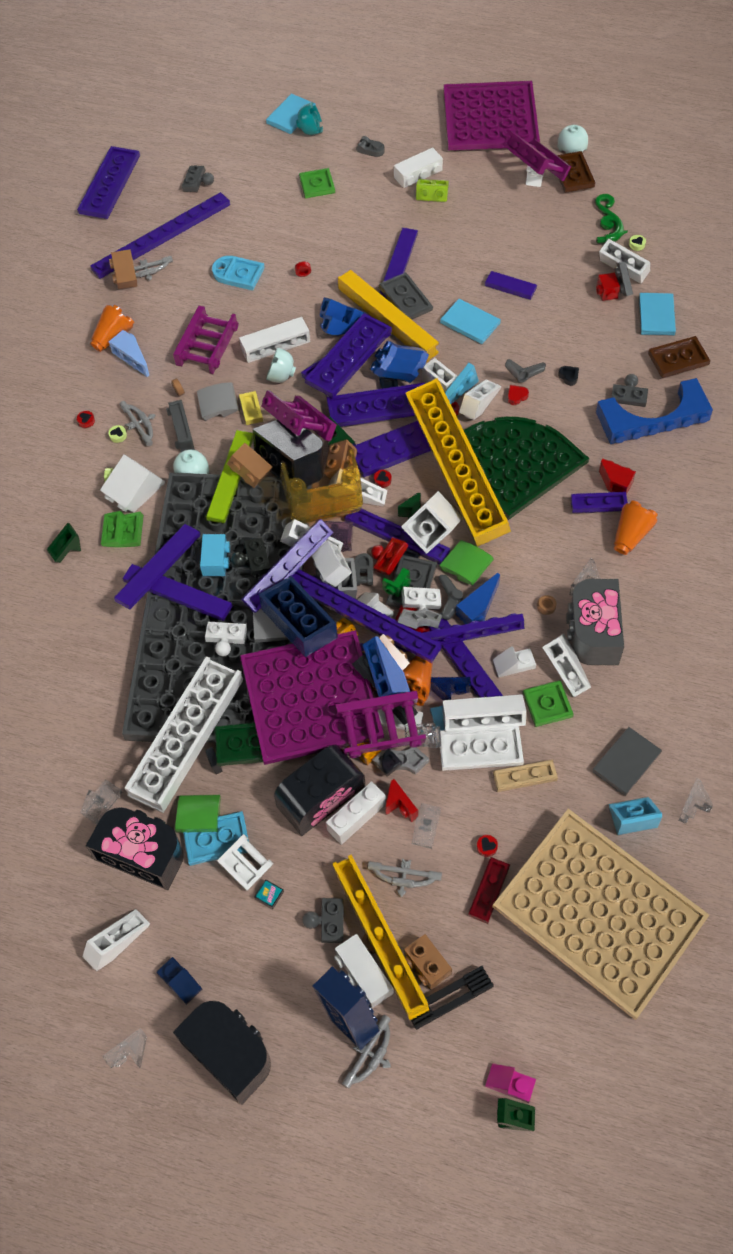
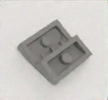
M232 382L215 384L197 391L201 415L205 421L219 414L226 417L239 411Z

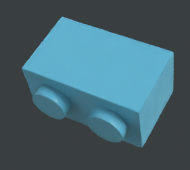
M203 534L200 562L203 576H225L226 569H229L227 553H230V541L226 540L225 534Z

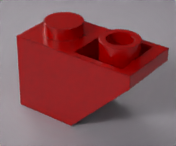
M603 458L599 468V473L609 492H626L627 495L634 482L636 471Z

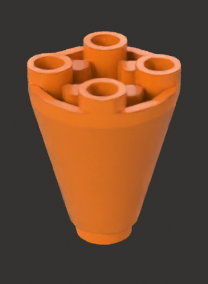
M110 305L105 306L91 338V346L100 352L110 346L109 341L122 330L130 331L135 323L130 317H125L121 313L122 310L116 305H113V307Z
M634 500L624 504L614 542V550L623 555L631 552L656 525L658 514L654 510H647L641 507V504Z
M416 655L403 669L410 692L417 691L418 701L416 705L423 706L429 697L433 662L430 663Z

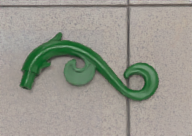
M609 194L597 196L595 204L607 215L602 217L601 227L606 230L612 229L615 224L616 230L612 234L610 232L602 237H597V244H605L608 239L616 242L628 232V230H624L621 219L609 210L615 203L614 197ZM606 201L608 204L604 207L600 202Z

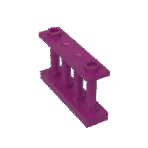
M510 131L503 144L504 147L538 174L543 175L545 169H547L561 181H564L571 168L570 165L534 138L531 144H529L518 134Z
M199 305L173 353L176 366L182 367L185 361L192 360L208 364L210 374H214L216 368H219L220 360L234 332L238 329L239 323L236 319V314L232 313L229 321L213 318L206 314L204 306ZM209 323L225 327L223 333L203 329L202 327L204 324ZM203 335L219 339L217 345L196 341L198 336ZM196 347L212 351L213 353L208 358L189 352L191 348Z
M267 390L262 400L261 407L294 434L300 436L302 428L310 429L324 440L331 441L337 424L301 396L295 395L293 402L282 401L270 390Z
M417 691L336 704L337 717L342 716L345 721L349 748H344V754L349 756V758H357L362 753L407 745H410V748L422 746V743L426 740V734L418 735L413 706L418 701ZM402 706L405 709L410 737L398 739L392 711L394 707ZM382 709L385 712L390 740L378 742L372 714L375 710ZM362 713L365 716L370 744L357 745L352 719L354 714Z

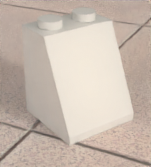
M124 454L100 491L106 494L104 497L110 502L116 501L119 503L117 507L123 511L130 510L134 513L165 484V481Z
M437 491L401 527L427 554L456 527L463 517Z

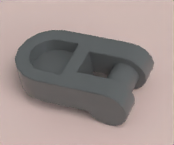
M362 136L356 150L361 154L380 157L385 153V146L379 141L370 140L367 136Z
M359 554L354 560L357 586H360V584L373 585V559L369 554ZM360 573H367V576H360Z

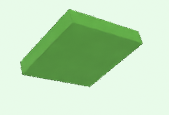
M329 168L299 173L305 199L335 193Z
M561 680L523 690V696L535 727L569 719L574 716Z

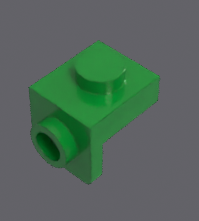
M402 568L394 582L384 578L382 580V589L389 595L400 597L403 587H409L411 583L410 570Z

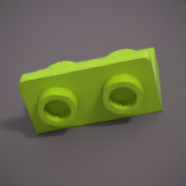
M418 179L416 200L446 202L449 181Z

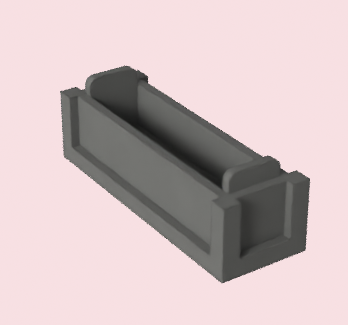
M182 400L169 402V408L166 411L168 416H172L178 439L175 442L176 449H180L181 452L190 449L195 450Z

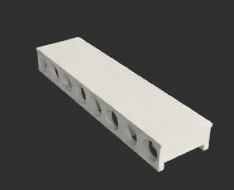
M206 656L125 786L128 797L164 813L244 679L242 678L241 671H234L210 660Z

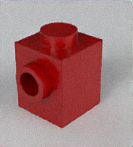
M615 272L599 275L596 292L600 295L601 300L618 299L620 285Z

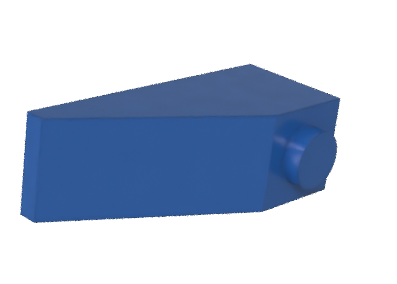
M496 573L456 605V616L465 624H469L472 621H485L499 586L500 574Z
M375 636L364 643L363 648L378 696L410 692L403 670L379 637Z

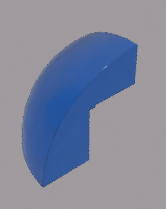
M324 297L320 309V317L323 318V322L320 325L321 329L331 335L345 334L364 312Z

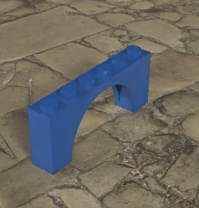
M694 378L680 382L678 389L680 405L666 416L643 418L633 415L623 409L615 397L598 401L596 414L609 443L614 444L631 439H639L643 436L655 435L664 431H672L681 427H689L698 423H705L710 421L713 409L698 379Z

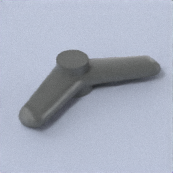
M508 359L505 367L519 382L523 383L528 378L544 372L546 363L542 362L522 368L511 359Z
M440 575L439 580L448 595L447 603L441 614L443 619L449 620L456 612V605L463 600V593L455 587L447 575Z

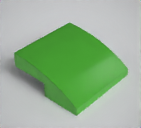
M121 511L104 514L101 545L105 547L141 546L144 515L141 512L124 515Z
M460 540L440 564L442 571L456 575L459 581L473 585L494 558L477 546Z
M179 796L175 824L176 833L218 832L221 796Z

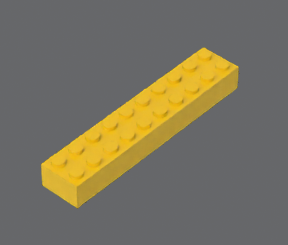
M438 378L406 392L412 411L476 546L478 547L511 532L509 522Z

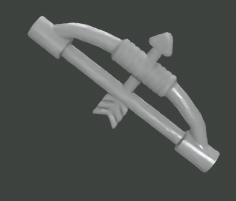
M172 256L150 263L147 262L146 258L143 261L139 260L141 265L134 267L135 271L145 270L135 273L136 277L147 276L146 279L151 280L152 274H156V272L173 262ZM162 264V265H160V266H158V267H156V268L153 267V268H149V269H148V267H152V266H155V265Z
M121 401L120 407L132 421L125 424V426L129 427L128 430L136 427L142 435L145 444L151 446L153 444L151 440L153 429L149 419L153 420L156 415L149 414L147 417L137 407ZM130 409L135 411L141 420L137 421ZM143 422L145 427L148 429L149 435L145 434V432L139 425L140 423Z
M403 858L401 868L382 865V863L372 861L368 863V870H373L380 879L392 885L400 886V890H397L400 897L406 893L404 887L427 886L436 880L441 881L442 872L410 869L411 860L405 861ZM385 870L402 873V878H391L382 874L380 871ZM406 874L428 877V880L414 881L406 879Z
M382 1016L377 1024L380 1031L370 1040L367 1046L362 1050L357 1046L353 1047V1049L362 1054L352 1071L348 1072L342 1082V1085L349 1089L352 1084L366 1079L376 1070L380 1063L383 1064V1068L391 1067L388 1059L386 1061L382 1059L387 1052L386 1049L390 1038L389 1022L391 1019L388 1016ZM385 1031L382 1045L379 1046L374 1054L370 1050L381 1032ZM367 1055L371 1056L372 1059L368 1064V1068L357 1077L356 1074Z

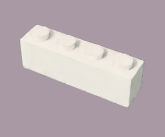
M299 317L240 337L239 340L241 350L247 362L250 363L274 355L277 347L288 350L309 343L310 333L303 318Z
M523 695L443 700L445 732L526 726V707Z

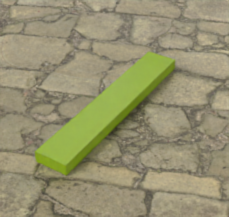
M236 430L206 516L208 521L226 522L241 477L232 471L227 463L244 443L251 447L253 442V433Z

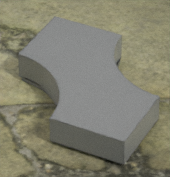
M425 608L421 611L403 609L398 623L414 629L420 626L438 628L442 614Z
M417 747L405 751H396L390 748L402 761V765L396 770H407L416 775L429 762V758ZM387 749L382 750L372 759V762L381 771H383V755Z

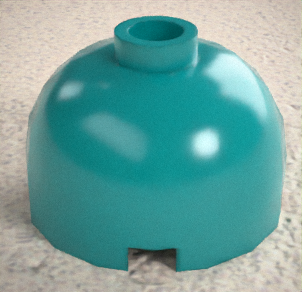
M313 102L301 107L298 112V119L296 120L298 128L302 129L307 135L322 133L323 126L320 127L322 119L316 105L313 106Z

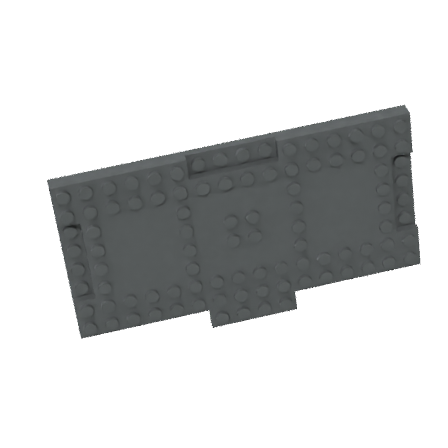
M169 473L155 554L184 524L200 531V537L163 576L231 602L232 608L225 620L221 621L148 592L122 732L125 741L153 742L206 656L210 660L234 671H241L242 678L244 679L216 726L255 723L240 655L293 643L290 640L255 643L253 611L241 598L266 573L252 575L248 562L241 567H236L232 564L231 557L236 552L246 554L244 540L262 538L270 568H272L291 548V546L280 542L285 526L294 519L309 526L313 484L294 491L278 477H265L253 488L240 477L226 522L219 523L208 521L206 516L221 475ZM203 534H225L226 540L230 541V553H227L229 569H226L225 576L202 575L200 562ZM304 564L299 568L304 571ZM208 622L246 624L247 631L244 644L229 643L231 646L230 653L227 656L218 655L215 651L217 642H206L205 640ZM215 728L206 742H216Z

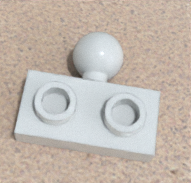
M403 587L401 590L403 607L419 608L417 611H421L424 608L440 609L442 606L440 589Z
M208 622L205 640L206 642H217L215 646L216 653L220 656H227L231 651L229 643L244 644L247 626L246 624Z

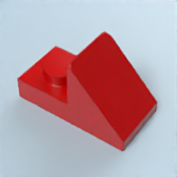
M393 779L390 783L386 803V815L399 807L403 817H408L413 822L418 818V809L397 781Z

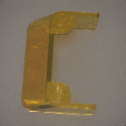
M353 449L349 450L348 467L342 471L341 483L307 489L302 479H289L285 463H281L280 477L292 520L295 519L302 523H308L318 519L356 513L361 510L363 505L361 479Z

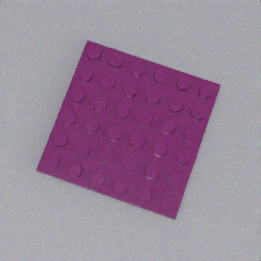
M532 81L444 84L448 151L506 148L503 144L510 131L518 134L529 144H531L533 138L540 142Z
M356 630L337 634V639L307 657H304L294 644L240 655L264 765L316 754L335 744L340 748L349 746L345 721L342 716L337 717L336 704L374 698L370 682L367 678L364 679L352 665L362 656ZM375 710L372 715L378 740L384 738V732L378 710ZM362 713L354 714L352 719L357 744L369 742L365 716Z

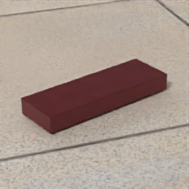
M490 857L468 913L469 917L486 924L489 923L494 910L492 906L499 897L511 864Z

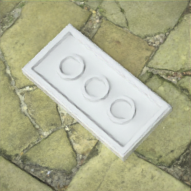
M519 726L447 732L441 730L438 733L442 771L524 764Z

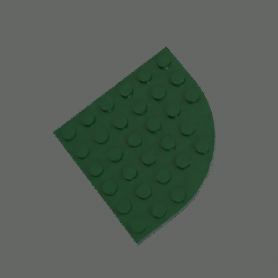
M507 416L496 417L492 421H481L463 430L508 520L589 463V457L563 434L549 425L538 424L533 419Z

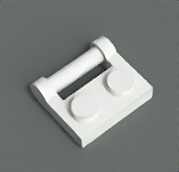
M243 834L217 862L248 891L274 863L270 859L267 860L247 841L248 838ZM240 847L244 848L262 866L259 870L237 851Z

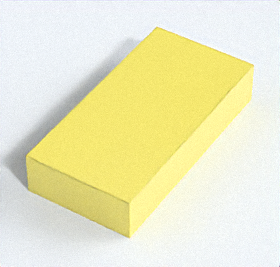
M256 391L239 394L246 425L263 422Z

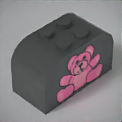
M586 579L579 582L573 590L571 603H568V613H566V624H569L567 640L571 641V646L579 662L583 664L619 665L624 650L619 579Z

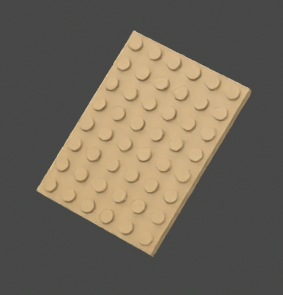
M567 809L492 906L634 1020L639 1017L709 917L708 913L570 809Z

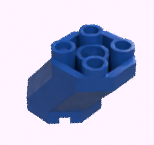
M387 341L383 349L379 348L376 352V360L370 366V370L379 377L401 379L411 383L419 375L417 371L425 366L429 354L422 348L396 345L391 341Z

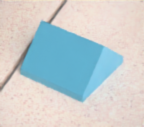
M649 797L609 804L617 835L658 828L662 819V812Z

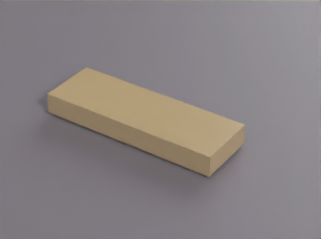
M553 760L493 771L497 792L553 782L558 779Z

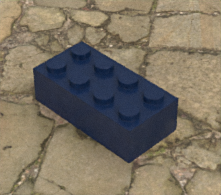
M292 576L259 594L261 609L304 657L309 656L338 638L336 622Z
M332 966L312 987L330 1021L362 1050L380 1031L377 1025L378 1019L373 1015L374 1011L369 1006L370 1002L365 997L366 993L357 984L353 986L349 982V976L343 970L338 972Z

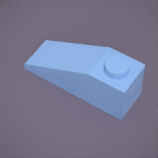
M122 330L109 341L114 355L146 377L150 375L147 363L133 334Z

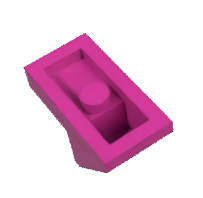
M492 1064L485 1087L529 1103L536 1079L516 1072L515 1067Z

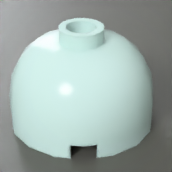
M579 125L566 126L559 134L557 147L559 151L562 152L563 150L566 154L578 151L583 153L588 147V134Z
M277 347L266 380L282 383L289 376L293 377L296 367L293 366L294 359L289 352Z
M185 450L179 453L174 460V473L209 474L208 461L197 450Z

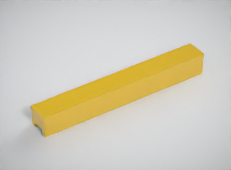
M349 270L338 277L339 290L371 317L392 327L391 333L406 346L418 347L427 351L429 356L426 363L439 353L436 350V346L439 345L436 339L356 273Z
M352 854L339 863H332L334 871L409 1020H412L429 1011L428 1002Z

